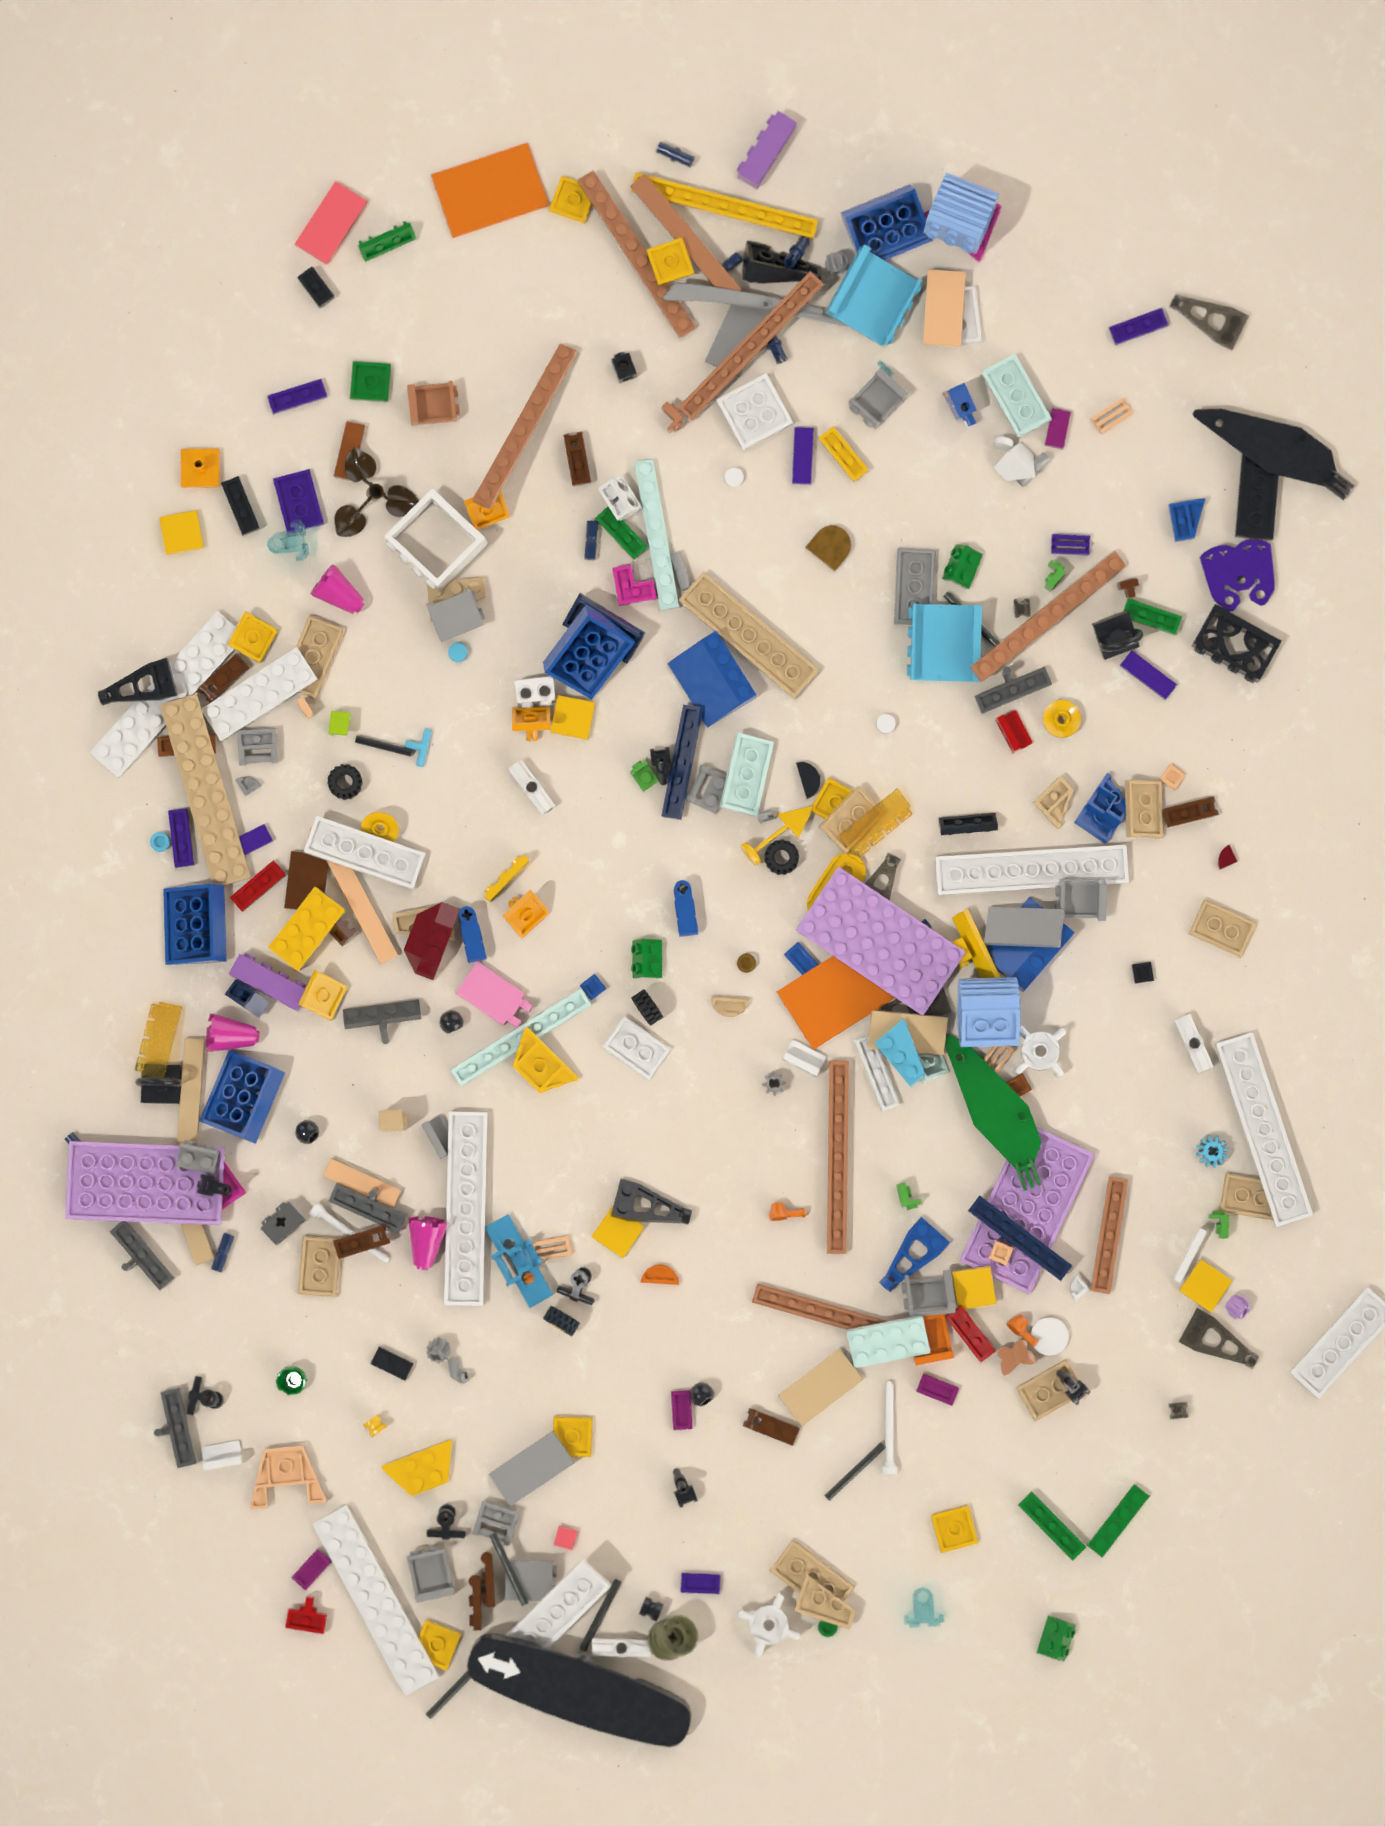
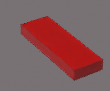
M273 860L231 895L230 899L243 912L284 878L286 874Z
M962 1305L956 1308V1313H949L945 1316L980 1363L996 1352L994 1346Z

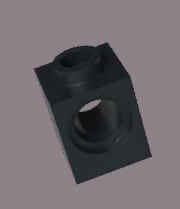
M620 352L615 354L614 358L611 359V363L619 384L637 378V372L630 353ZM624 362L629 367L627 370H621L618 365Z

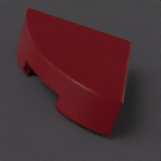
M1230 844L1219 854V870L1237 862Z

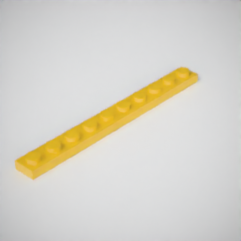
M635 172L633 183L644 174ZM647 176L670 203L814 239L818 224L816 219Z

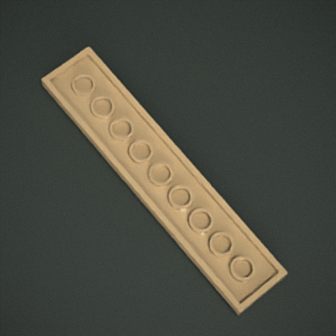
M197 694L160 704L212 884L225 886L251 878Z

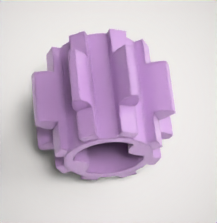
M1235 1294L1227 1301L1225 1308L1229 1313L1228 1315L1234 1319L1238 1317L1241 1320L1249 1313L1251 1306L1247 1298L1241 1294L1240 1296Z

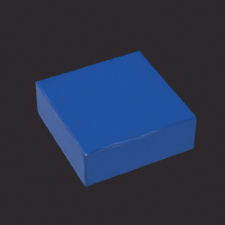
M595 973L580 985L591 1001L606 990V987Z

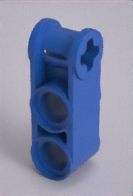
M680 880L674 886V903L676 917L678 918L679 937L698 935L691 886L687 881ZM681 884L684 886V888H688V890L685 891V894H681V891H677V889L680 888Z
M465 906L460 909L458 915L468 963L486 960V952L482 943L483 939L476 913L473 908ZM464 911L473 914V916H470V920L466 921V918H462V915H465Z

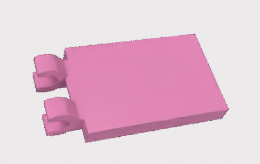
M478 961L456 992L457 995L503 1026L507 1021L518 1028L522 1023L521 1020L514 1017L518 1008L521 1007L529 1013L533 1005L522 999L525 993Z

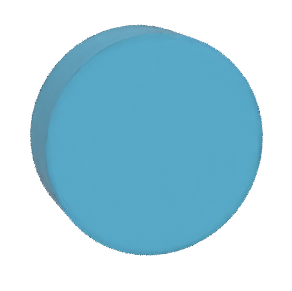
M454 643L448 650L449 657L454 662L459 663L467 658V648L462 643Z
M158 832L151 837L150 844L155 851L164 852L170 846V839L166 834Z

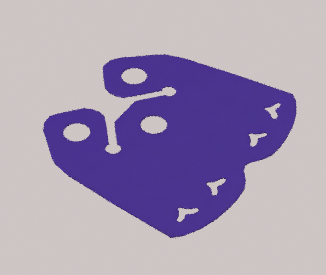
M1246 540L1240 542L1235 548L1229 545H1219L1210 548L1200 556L1211 596L1222 608L1232 612L1241 601L1240 596L1229 589L1226 590L1224 588L1225 585L1238 592L1250 589L1256 579H1259L1260 583L1256 584L1249 593L1250 600L1260 606L1268 602L1275 587L1270 543L1263 540ZM1257 545H1259V546H1261V547H1262V546H1265V548H1263L1262 550H1260V548L1257 547ZM1248 546H1250L1248 551L1243 549L1244 547L1247 548ZM1227 551V553H1225L1224 556L1219 552ZM1211 554H1213L1211 560L1206 559V557H1209ZM1238 576L1245 577L1243 584L1237 582ZM1259 590L1263 591L1265 594V596L1262 599H1259L1256 596V593ZM1228 596L1233 598V603L1230 605L1225 602V598Z

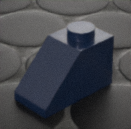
M237 979L234 980L225 993L227 997L257 1018H260L270 1002Z

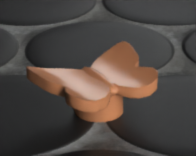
M1025 1340L1016 1341L1011 1348L1001 1347L998 1349L997 1355L1003 1359L1001 1371L1004 1376L1011 1373L1015 1366L1020 1363H1037L1035 1355L1030 1350H1026L1027 1342Z

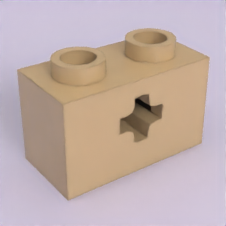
M402 1109L379 1111L380 1131H405V1126H408L407 1113L404 1114Z

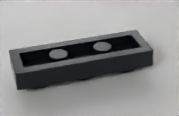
M239 476L222 482L221 485L242 536L260 530Z
M996 813L940 817L939 828L941 835L990 832L998 830Z

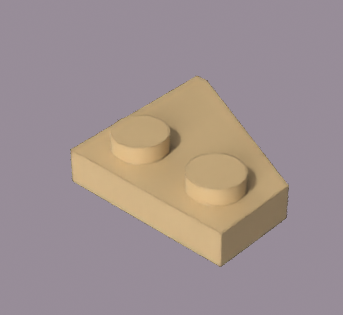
M1059 776L1032 803L1059 829L1074 789L1062 776Z

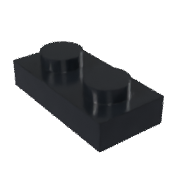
M313 266L297 277L319 308L335 298Z
M378 1347L371 1361V1365L406 1381L414 1364L381 1347Z

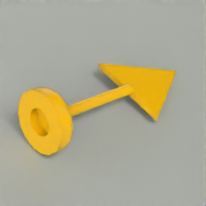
M813 806L777 814L785 825L754 849L747 842L741 844L740 848L754 866L759 865L761 859L757 852L788 828L799 839Z

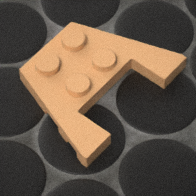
M303 1446L263 1450L250 1509L268 1508L267 1487L307 1484L308 1504L326 1502L325 1495Z

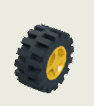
M553 1306L549 1307L543 1317L546 1322L570 1336H573L580 1322Z

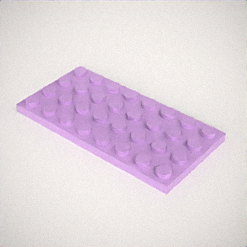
M840 867L836 869L796 928L797 932L921 1015L926 1013L966 953Z
M1036 1127L1042 1143L1034 1164L1042 1185L1038 1186L1031 1169L1029 1173L1035 1188L1031 1189L1026 1174L1023 1172L1022 1176L1027 1190L1024 1191L1016 1169L1006 1160L987 1201L1051 1249L1095 1154ZM978 1220L959 1260L972 1268L991 1266L993 1278L1027 1294H1030L1042 1269L1036 1262L980 1220ZM995 1240L1014 1248L1006 1266L988 1258Z
M69 1141L65 1219L221 1225L223 1195L214 1193L213 1197L198 1194L196 1191L200 1187L201 1174L218 1178L217 1182L223 1183L225 1148H215L216 1151H219V1156L213 1175L177 1167L179 1146Z

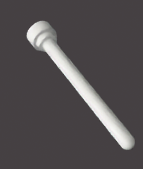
M317 1202L309 1213L314 1218H322L346 1236L356 1234L328 1214L326 1209L323 1208L324 1205L320 1202ZM378 1248L367 1250L384 1263L390 1260L389 1256Z
M892 1381L886 1382V1462L882 1466V1474L897 1475V1467L893 1463Z

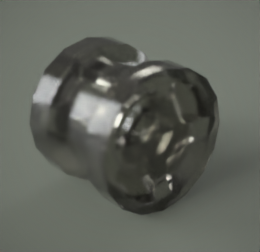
M1025 598L1022 601L1014 599V617H1031L1029 598Z
M1187 1402L1168 1404L1171 1409L1170 1419L1189 1418V1413L1186 1412Z

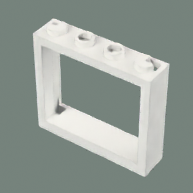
M433 488L384 536L387 541L386 545L392 552L396 550L400 554L399 558L406 565L410 563L413 566L412 570L419 577L423 575L427 579L425 582L432 589L437 588L439 591L488 544L486 538ZM432 502L474 540L438 578L396 540Z

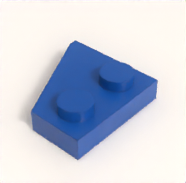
M1205 498L1168 505L1175 542L1195 538Z

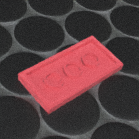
M335 181L295 242V246L327 265L368 203L367 200Z

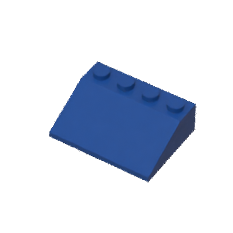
M910 184L840 212L856 254L861 246L866 245L871 248L869 252L885 261L933 241L932 238L923 233L926 219L916 190Z
M585 605L543 661L544 672L584 696L593 699L634 645L635 640L602 613Z
M717 631L701 639L667 663L693 706L703 708L702 720L707 728L756 699L757 694Z
M202 884L164 888L165 965L227 962L224 885Z
M1030 897L1020 907L1045 909ZM1063 923L1060 948L988 945L986 948L996 969L1006 978L1016 977L1018 988L1024 992L1075 932Z
M228 1050L199 1121L256 1144L285 1072Z

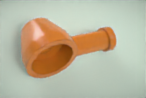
M783 1202L772 1203L770 1207V1221L806 1217L805 1208L787 1210Z
M1020 1314L1011 1318L1006 1323L1007 1327L1015 1335L1025 1339L1034 1348L1039 1340L1035 1339L1025 1330L1028 1324L1027 1319Z

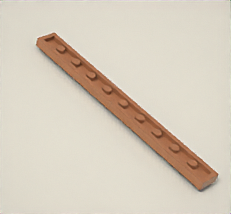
M594 170L577 180L578 184L679 339L696 329L695 325L678 300H662L664 294L670 289L669 285L658 286L645 248Z
M810 271L678 406L680 411L692 421L824 284Z
M559 344L477 490L473 503L491 510L577 356V350Z
M1112 551L969 666L980 682L986 680L1126 567L1117 552Z
M829 1061L827 1254H846L849 1061Z

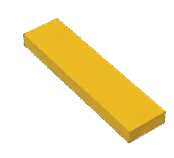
M968 909L953 916L954 924L973 957L972 961L980 978H1001Z

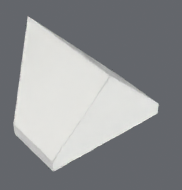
M1019 442L1000 459L993 469L1005 481L1035 478L1034 455Z

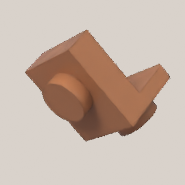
M666 402L662 406V411L673 421L667 427V431L669 433L672 431L677 432L683 425V416L679 413L680 409L674 403L670 405Z

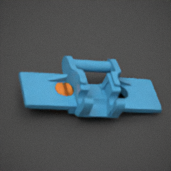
M509 1214L486 1226L485 1229L498 1251L490 1257L492 1260H495L507 1282L505 1283L506 1286L509 1287L516 1283L529 1308L553 1296L538 1266L543 1264L541 1257L536 1253L531 1239L523 1241ZM507 1239L515 1241V1247L507 1250L504 1246ZM506 1253L511 1258L519 1274L515 1278H513L501 1257Z

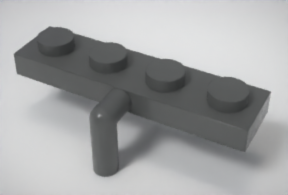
M1008 666L1004 667L1002 675L1006 683L974 696L981 714L1051 686L1052 682L1046 668H1040L1013 680L1010 674L1011 668Z
M419 999L343 1009L345 1029L379 1025L383 1044L389 1043L387 1024L421 1019Z
M336 1183L329 1198V1202L377 1224L385 1225L386 1228L397 1233L400 1232L407 1216L406 1213L377 1201L378 1187H373L368 1197Z
M121 1221L110 1231L132 1258L127 1263L122 1264V1270L130 1271L138 1265L159 1290H162L175 1278L127 1221Z
M180 1388L160 1392L168 1427L155 1429L154 1435L159 1437L170 1434L177 1468L197 1464Z

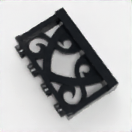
M1215 604L1191 646L1194 647L1196 653L1210 656V660L1219 665L1222 663L1228 666L1227 669L1232 673L1237 674L1239 672L1244 675L1245 680L1251 683H1258L1282 640ZM1213 616L1218 618L1216 630L1207 629ZM1229 625L1234 629L1232 633L1223 632V630L1228 631L1227 626ZM1240 631L1244 632V644L1249 651L1230 655L1226 648L1224 637H1233ZM1209 633L1216 634V637L1208 639L1213 642L1212 647H1208L1203 643L1204 635ZM1250 638L1256 640V643L1252 644L1255 647L1254 649L1248 643ZM1269 646L1272 649L1264 661L1259 653ZM1218 647H1219V650H1220L1221 654L1215 651V650L1218 649ZM1254 656L1260 662V668L1257 671H1251L1247 667L1248 663H1252L1255 666V661L1252 658ZM1242 661V666L1236 662Z

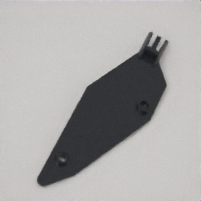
M1196 409L1193 412L1195 419L1267 473L1324 486L1343 501L1346 498L1345 494L1348 495L1351 492L1350 489H1353L1355 486L1336 471L1332 450L1301 427L1225 409ZM1216 421L1221 422V427L1216 426Z

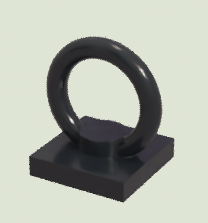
M1128 611L1092 623L1104 660L1140 647L1139 641L1143 638V632L1140 629L1134 628Z
M142 1064L141 1078L135 1081V1084L141 1087V1103L180 1104V1086L182 1085L181 1065Z

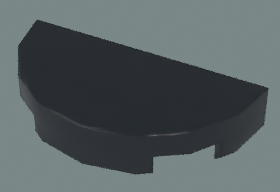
M796 762L807 800L818 791L820 775L811 764Z

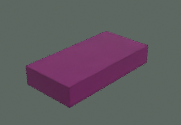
M1052 408L1050 415L1052 420L1049 421L1044 446L1058 449L1064 448L1070 411Z
M922 1374L916 1392L952 1406L959 1388Z
M690 1390L671 1391L673 1430L693 1429Z
M317 1548L291 1578L306 1591L332 1561Z

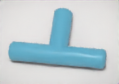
M424 729L421 743L409 740L405 742V748L419 751L416 762L418 767L424 766L432 733L430 729Z

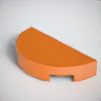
M662 1264L653 1265L648 1268L642 1275L640 1282L679 1285L675 1271L669 1266Z

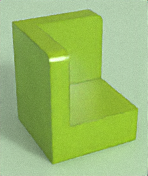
M331 711L329 736H333V734L348 735L349 723L351 721L350 713Z

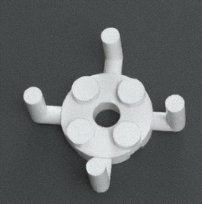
M1020 1026V1035L1025 1039L1021 1047L1023 1062L1014 1069V1074L1020 1075L1028 1067L1038 1071L1051 1068L1054 1071V1076L1060 1078L1064 1072L1056 1063L1060 1054L1058 1040L1066 1034V1030L1060 1028L1053 1035L1046 1032L1030 1034L1024 1026ZM1037 1046H1043L1046 1049L1044 1056L1036 1055L1035 1048Z
M781 1593L775 1595L773 1605L762 1606L754 1611L753 1614L742 1609L737 1612L739 1618L749 1621L750 1632L755 1640L758 1641L754 1649V1654L757 1657L762 1655L765 1645L776 1644L785 1636L794 1640L800 1638V1634L797 1631L788 1629V1619L780 1609L783 1601ZM768 1619L772 1620L775 1624L771 1631H767L763 1627L764 1621Z

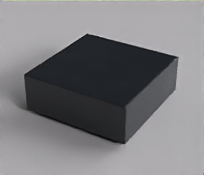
M1151 962L1131 965L1134 984L1154 981Z

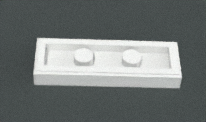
M1201 1228L1197 1230L1172 1281L1176 1283L1182 1282L1206 1235L1205 1230Z

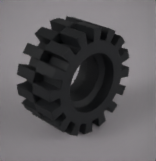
M340 764L338 767L335 766L330 771V775H328L327 783L329 790L338 799H352L362 789L361 774L354 766ZM349 775L352 778L350 788L342 789L338 786L337 782L340 776Z
M780 839L779 841H774L765 851L764 860L767 868L772 873H776V875L791 873L797 867L799 861L798 849L788 840ZM784 850L789 854V861L786 864L781 865L775 861L774 855L777 851Z
M645 989L631 997L638 1011L650 1026L663 1018L659 1008Z

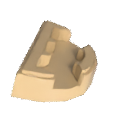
M711 997L714 1009L726 1017H735L743 1013L749 1002V999Z

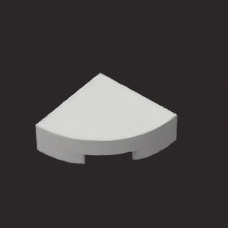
M1078 1274L1074 1276L1070 1286L1071 1295L1075 1301L1090 1289Z

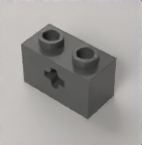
M290 1202L287 1204L281 1203L275 1209L277 1213L271 1217L269 1215L261 1222L263 1226L260 1229L275 1245L280 1244L305 1220ZM278 1218H286V1225L284 1227L281 1225L277 1226L279 1223Z

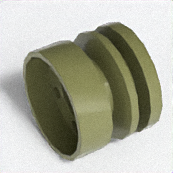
M674 1615L655 1623L650 1628L647 1637L648 1646L657 1658L663 1661H671L685 1656L695 1649L698 1642V1630L689 1618L682 1615Z

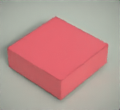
M559 1526L554 1545L572 1550L578 1531Z

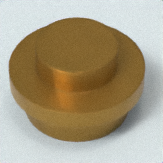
M742 954L737 960L738 969L744 973L753 971L756 966V960L751 954Z

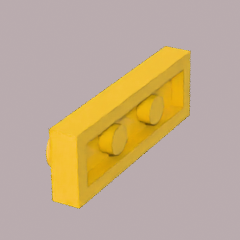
M834 426L818 437V440L853 483L869 471Z
M525 855L522 857L517 856L511 862L512 867L508 871L504 870L497 877L499 881L495 885L491 883L484 892L486 894L484 898L491 903L530 862Z

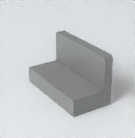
M440 1115L431 1121L423 1123L422 1127L439 1158L442 1159L448 1155V1124L443 1115Z

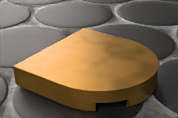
M830 525L820 529L805 548L835 572L850 552L851 539L844 529Z

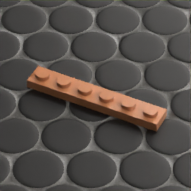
M1108 1177L1090 1289L1093 1292L1110 1294L1127 1191V1179Z

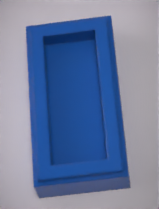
M799 942L784 954L801 975L818 966V963Z

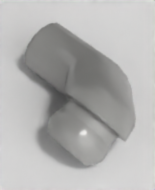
M448 1359L450 1377L459 1383L464 1384L468 1382L470 1374L459 1368L458 1359Z

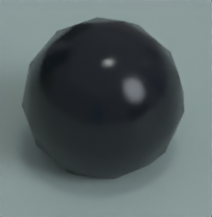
M454 1010L444 1012L439 1021L440 1028L447 1034L462 1028L464 1023L461 1014Z
M304 1120L296 1126V1138L303 1144H311L319 1136V1128L315 1122Z
M697 1383L690 1390V1399L696 1406H705L714 1398V1391L707 1383Z

